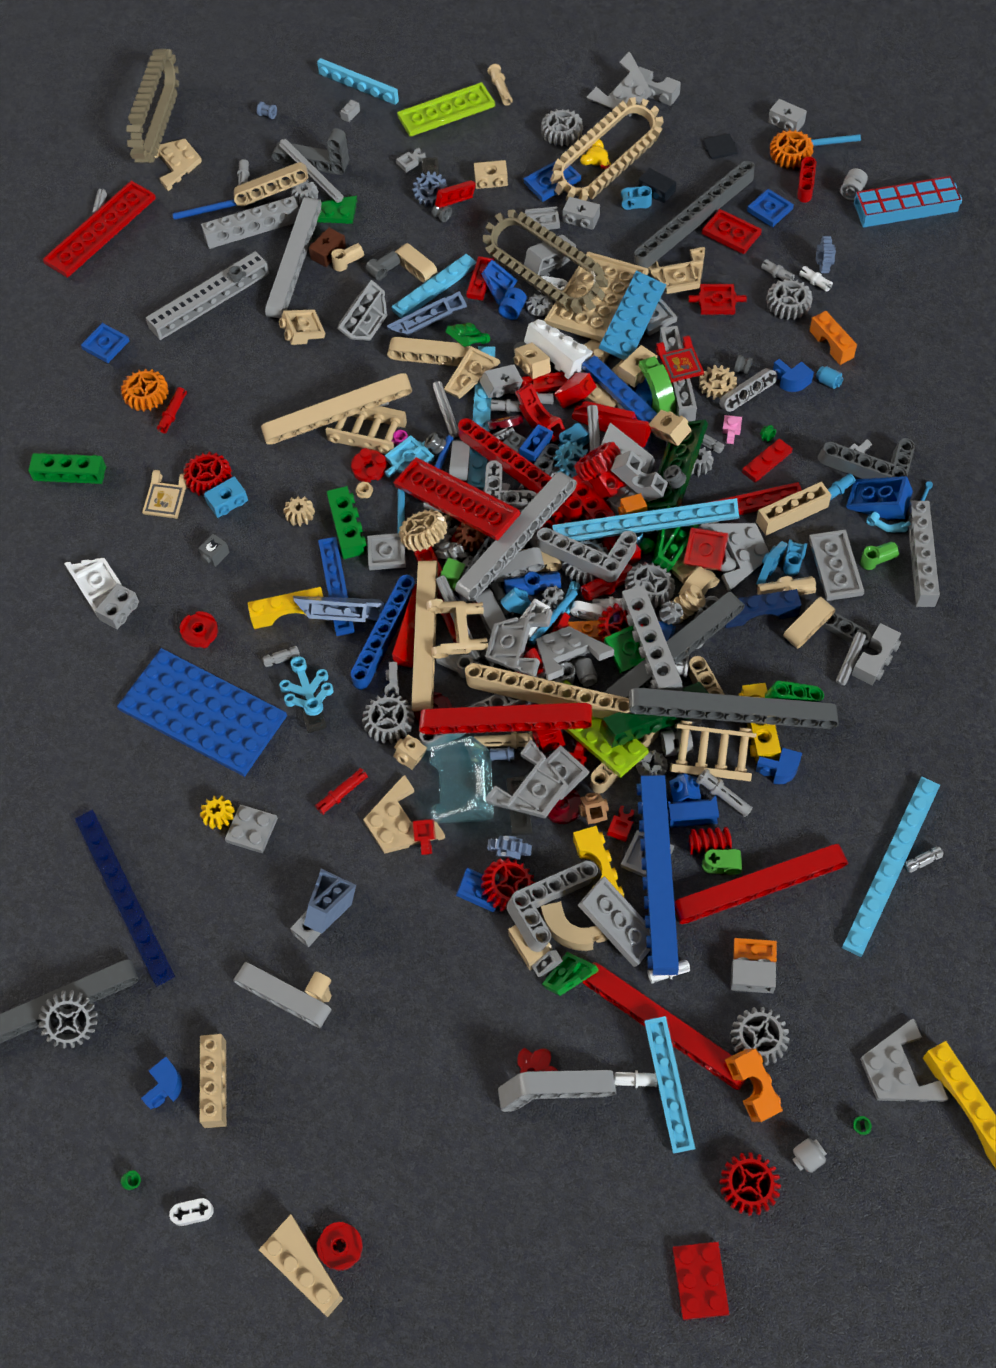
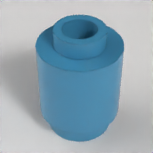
M821 366L816 374V379L820 383L833 389L840 387L843 382L842 373L828 366Z

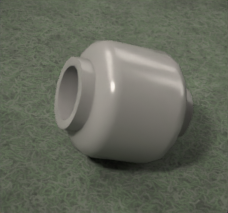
M807 1138L793 1149L795 1158L792 1160L800 1171L805 1169L807 1172L812 1173L826 1162L825 1155L827 1153L817 1139L813 1141Z

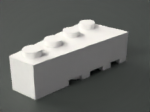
M537 319L528 325L524 342L526 344L534 343L550 357V361L555 364L554 368L558 371L562 370L567 379L576 372L584 371L582 363L591 358L593 351L585 345L576 342L572 337L564 335L558 329L549 326L543 320Z

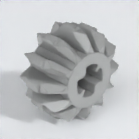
M306 180L304 183L292 187L291 197L294 196L297 204L300 206L304 197L318 199V188L314 182Z
M705 447L699 450L692 474L697 473L698 477L700 473L706 475L707 471L712 469L714 459L711 456V451H706Z

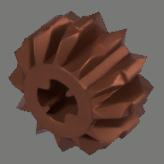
M462 522L461 527L456 528L457 534H455V539L458 540L457 544H463L464 550H466V547H469L470 552L473 551V547L479 550L480 545L485 541L483 538L486 535Z

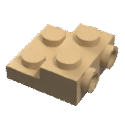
M315 309L283 311L282 317L279 319L280 328L285 330V339L289 340L291 345L307 344L308 339H319L325 336V331Z

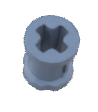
M261 101L257 106V114L274 119L277 114L276 105H267Z

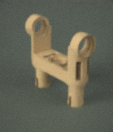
M431 599L426 602L427 611L435 612V614H454L457 643L441 644V646L433 647L431 649L433 658L440 659L453 654H469L474 650H487V638L470 639L466 619L467 615L483 614V602H443L442 599Z

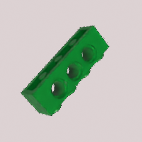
M33 453L28 471L33 481L102 484L106 465L102 456Z
M348 486L327 491L343 559L364 555L363 547L367 545L365 537L360 536V532H363L361 522L356 520L359 517L357 507L352 505L355 503L353 492L349 493Z

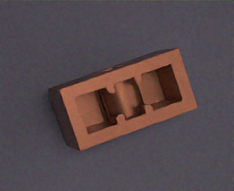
M329 227L310 245L311 260L327 267L332 262V252L336 249L344 250L346 248L345 236Z

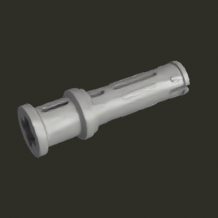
M705 769L697 778V784H702L710 790L709 793L711 795H718L744 817L751 812L753 807L725 787L723 780L717 779L710 774V770Z

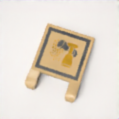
M153 470L151 485L142 513L177 519L187 487L186 479L184 480L183 478L184 474H180L179 485L160 483L162 481L160 471Z

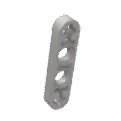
M768 368L763 369L723 395L720 399V407L730 412L773 385L776 382L777 373ZM757 381V387L753 390V384ZM744 390V396L739 398L740 392Z

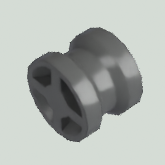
M435 205L432 209V215L435 218H439L442 222L448 221L451 217L452 208L449 206L439 208Z
M739 355L734 371H741L748 375L753 358H744L743 355Z
M433 432L426 439L424 446L427 449H432V452L437 455L445 447L446 440L439 438L438 434Z
M672 465L665 470L663 476L672 488H679L686 482V475L681 472L679 466Z

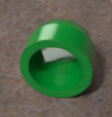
M643 538L640 543L641 551L644 554L651 553L655 548V542L649 538Z
M859 1116L854 1120L853 1127L859 1135H867L872 1129V1124L867 1117ZM860 1121H864L865 1132H862Z
M129 1171L121 1177V1186L126 1190H133L140 1185L141 1178L136 1171Z

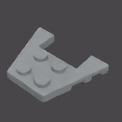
M630 52L619 62L629 74L608 96L595 87L587 96L590 102H596L600 106H606L613 110L622 101L627 104L629 98L635 97L636 105H640L642 99L647 100L652 92ZM633 113L627 114L626 116L631 117Z
M756 523L701 524L699 526V529L723 532L729 535L726 546L732 559L736 562L737 569L721 576L727 591L732 590L763 564L762 560L765 554L769 553Z
M547 608L538 614H535V612L529 613L524 618L518 619L515 617L494 623L485 655L487 660L536 677L540 661L537 658H523L530 628L549 627L553 613L552 610Z
M570 626L536 639L537 649L548 681L564 675L563 668L558 663L587 651H590L598 661L614 655L612 647Z
M530 740L520 754L521 757L534 764L535 767L512 796L495 785L485 798V802L490 805L546 818L569 787L557 770L549 763L545 755L537 748L536 744Z
M914 1019L908 1021L860 1059L877 1101L919 1100V1102H946L948 1100L940 1080L919 1087L901 1045L921 1039V1034Z

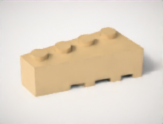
M290 1214L262 1245L259 1251L328 1317L343 1300V1297L295 1218Z

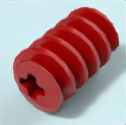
M716 827L714 833L711 828H708L706 834L703 828L699 829L698 834L695 829H691L688 836L690 855H692L694 849L697 850L698 854L701 853L702 848H704L705 852L709 851L710 848L717 850L718 847L721 850H725L727 846L729 849H732V839L728 827H724L722 832L719 827Z

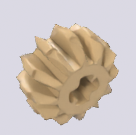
M297 496V499L291 498L290 502H286L284 508L286 520L291 522L293 526L297 523L300 527L302 523L308 525V520H313L315 513L311 500H307L306 497L302 499Z

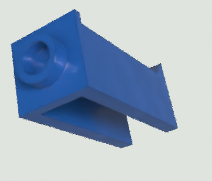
M716 796L711 801L706 799L673 802V804L668 801L669 828L718 823L719 812Z

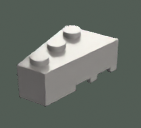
M563 234L559 236L564 242L566 241L576 248V245ZM542 242L528 248L524 266L540 277L550 276V271L553 269L558 270L569 262L570 259Z
M610 423L601 445L615 442L621 454L632 450L644 461L640 471L651 474L655 464L654 457Z

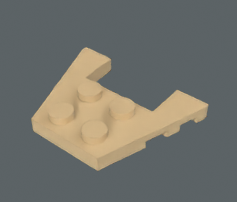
M186 139L160 144L159 149H157V156H154L155 158L160 156L172 171L160 178L167 191L172 189V185L175 182H180L182 180L181 177L185 173H190L202 162L201 157Z
M705 247L690 249L691 262L659 267L656 261L648 268V273L654 279L666 284L664 289L666 294L700 288Z
M405 775L363 819L384 854L421 843V841H414L413 824L398 803V801L415 792ZM434 821L436 839L442 840L445 838V834L437 822Z

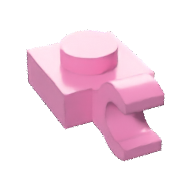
M724 415L722 433L727 434L726 444H734L735 435H740L742 417Z

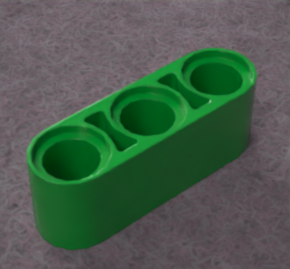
M777 681L766 691L765 698L821 702L824 698V693L817 686Z

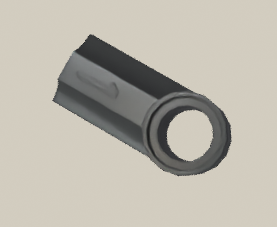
M391 251L378 260L371 259L366 265V270L376 280H382L387 275V271L400 264V258L395 251Z

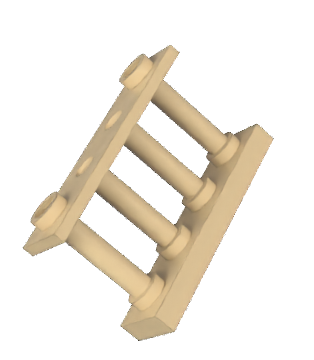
M377 406L352 415L357 417L351 432L342 431L347 419L346 417L338 420L335 429L327 427L326 435L328 441L333 443H341L363 449L368 448L382 454H387L394 449V443L391 441L396 428H405L406 413L400 410ZM365 419L374 421L368 436L358 434ZM380 423L390 425L384 440L375 438Z
M680 721V724H675V728L681 729L678 760H676L675 764L670 763L671 772L700 775L705 769H708L714 777L751 781L752 773H747L745 765L749 737L756 738L757 735L751 733L752 729L740 728L738 732L692 726V722ZM689 730L701 731L698 763L696 762L695 766L687 765L688 761H686ZM709 732L721 733L718 763L715 765V768H707L706 764ZM729 734L741 736L738 764L735 767V771L727 770V766H725Z

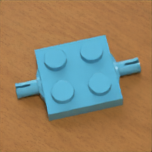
M409 436L385 455L386 461L392 465V467L385 471V474L390 478L396 472L402 473L415 457L429 464L435 460V457L424 446L425 441L422 443Z

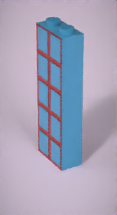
M951 176L856 192L854 206L863 228L958 212L959 206L962 203V197L958 193L956 183L953 182Z

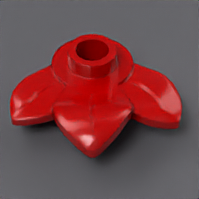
M523 1048L518 1055L517 1064L521 1068L520 1073L558 1071L555 1067L550 1066L551 1053L548 1049H539L532 1054L528 1049Z

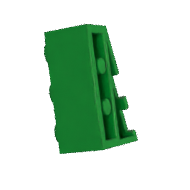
M699 525L658 530L652 558L654 566L660 565L661 569L666 568V573H669L688 544L691 528H698Z

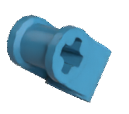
M648 186L627 187L621 191V197L623 198L622 207L626 210L649 208L652 205V189Z
M576 423L571 428L560 433L558 447L567 442H571V444L577 442V446L581 444L585 446L589 442V432L580 423Z
M789 539L783 566L785 574L795 576L799 573L808 543L800 544Z
M516 587L500 600L502 606L507 611L521 615L531 604L527 591Z

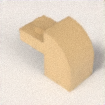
M699 567L688 577L678 594L685 593V590L690 589V586L696 585L705 596L708 589L716 587L720 580L715 577L716 575L712 571Z

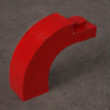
M528 383L517 390L515 393L521 404L519 408L530 426L535 429L539 424L552 430L551 442L559 439L560 433L565 431L562 420L551 415L543 407L533 384Z

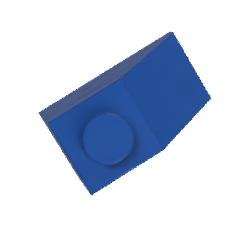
M538 424L519 448V454L534 464L546 445L550 443L553 431Z

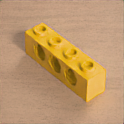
M766 683L743 685L738 696L765 698L767 691ZM747 723V729H752L751 733L757 734L756 738L749 737L752 744L750 745L751 757L755 758L756 764L758 763L759 756L779 761L781 748L776 726ZM758 739H765L767 742H760Z

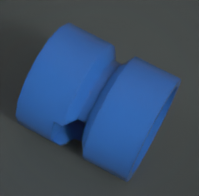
M509 288L498 308L499 313L506 319H517L527 300L526 294L519 288Z

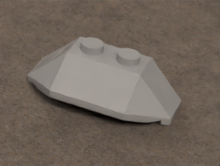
M371 280L339 322L337 329L352 340L370 341L387 316L384 298L385 291Z

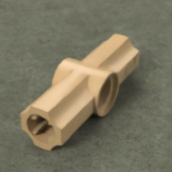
M785 576L779 578L776 582L758 584L757 595L797 589L799 595L816 593L815 578L811 576L792 579V577Z

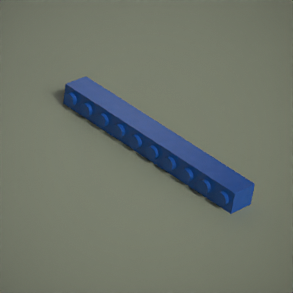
M665 775L641 776L640 784H637V796H641V802H638V814H642V820H639V832H643L644 839H640V849L645 852V858H641L642 870H646V877H643V889H647V896H644V909H648L649 916H645V928L650 930V936H646L647 948H651V956L647 957L648 969H652V976L678 975L679 961Z

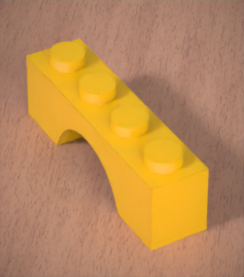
M317 587L248 602L250 618L254 629L271 626L277 618L286 614L301 613L306 615L294 602L293 596L324 597L322 588Z
M597 826L573 832V841L579 858L593 861L601 871V878L605 876L624 897L622 887H618L616 880H618L615 868H611L609 863L611 862L609 850H605L603 846L605 843L603 833L598 832Z

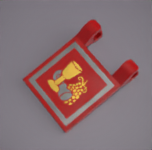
M690 336L683 337V349L667 353L663 342L656 344V353L659 355L671 383L704 375V370L693 348Z

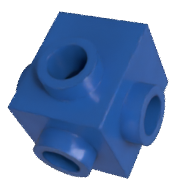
M682 773L677 775V778L669 781L673 802L701 800L700 785L696 783L697 777Z

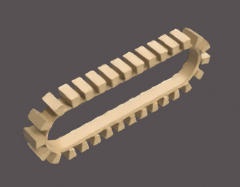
M635 97L629 98L627 104L622 101L618 107L616 106L612 112L600 120L599 124L597 123L593 129L591 128L587 134L583 135L580 141L578 140L567 152L565 151L560 159H557L551 176V184L557 183L555 192L560 195L563 191H566L568 193L566 201L569 197L574 198V196H579V199L585 201L588 196L591 200L595 198L597 193L599 194L603 188H606L616 176L618 177L647 148L649 149L654 141L656 142L662 131L661 126L663 124V117H656L659 109L656 106L651 110L646 108L649 102L646 99H642L640 105H636ZM637 113L648 120L650 131L589 186L577 188L565 180L563 171L627 114Z

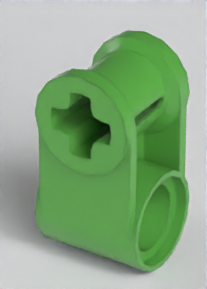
M737 849L709 850L702 861V869L708 874H740L742 872L741 851Z

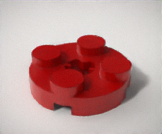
M362 449L360 453L354 456L351 462L355 478L361 482L368 483L371 480H380L385 475V471H387L386 457L376 450ZM372 464L373 467L366 468V465Z
M198 611L192 616L189 614L180 624L183 641L192 647L207 648L218 634L217 622L207 612ZM199 626H202L203 630L196 632L195 628L199 629Z
M335 1222L323 1230L317 1241V1253L320 1260L329 1269L337 1271L349 1269L361 1258L363 1250L362 1238L352 1225L344 1222ZM338 1240L346 1243V1248H343L344 1251L340 1253L338 1250H334V1245H337L335 1242Z

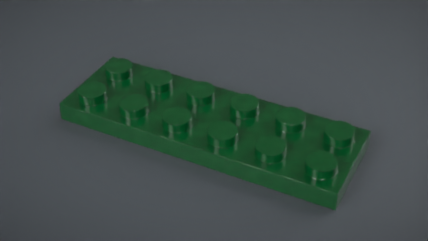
M705 419L688 423L691 432L679 446L668 442L657 473L664 478L665 470L672 465H677L680 467L681 472L686 475V482L679 488H672L668 482L663 497L647 502V511L666 509L668 505L672 508L681 506L708 427Z

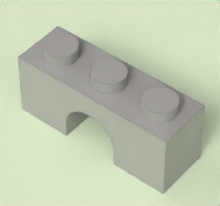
M639 67L652 92L649 98L671 106L680 95L681 82L666 77L663 82H653V71Z
M632 450L617 455L611 468L614 474L636 493H641L647 502L663 497L668 484L657 472L648 474L640 471L644 461Z
M880 623L869 644V647L876 650L878 655H869L863 652L854 666L852 676L872 686L876 680L880 681L884 670H882L884 665L888 666L893 658L891 653L893 651L897 652L901 641H899L901 633Z

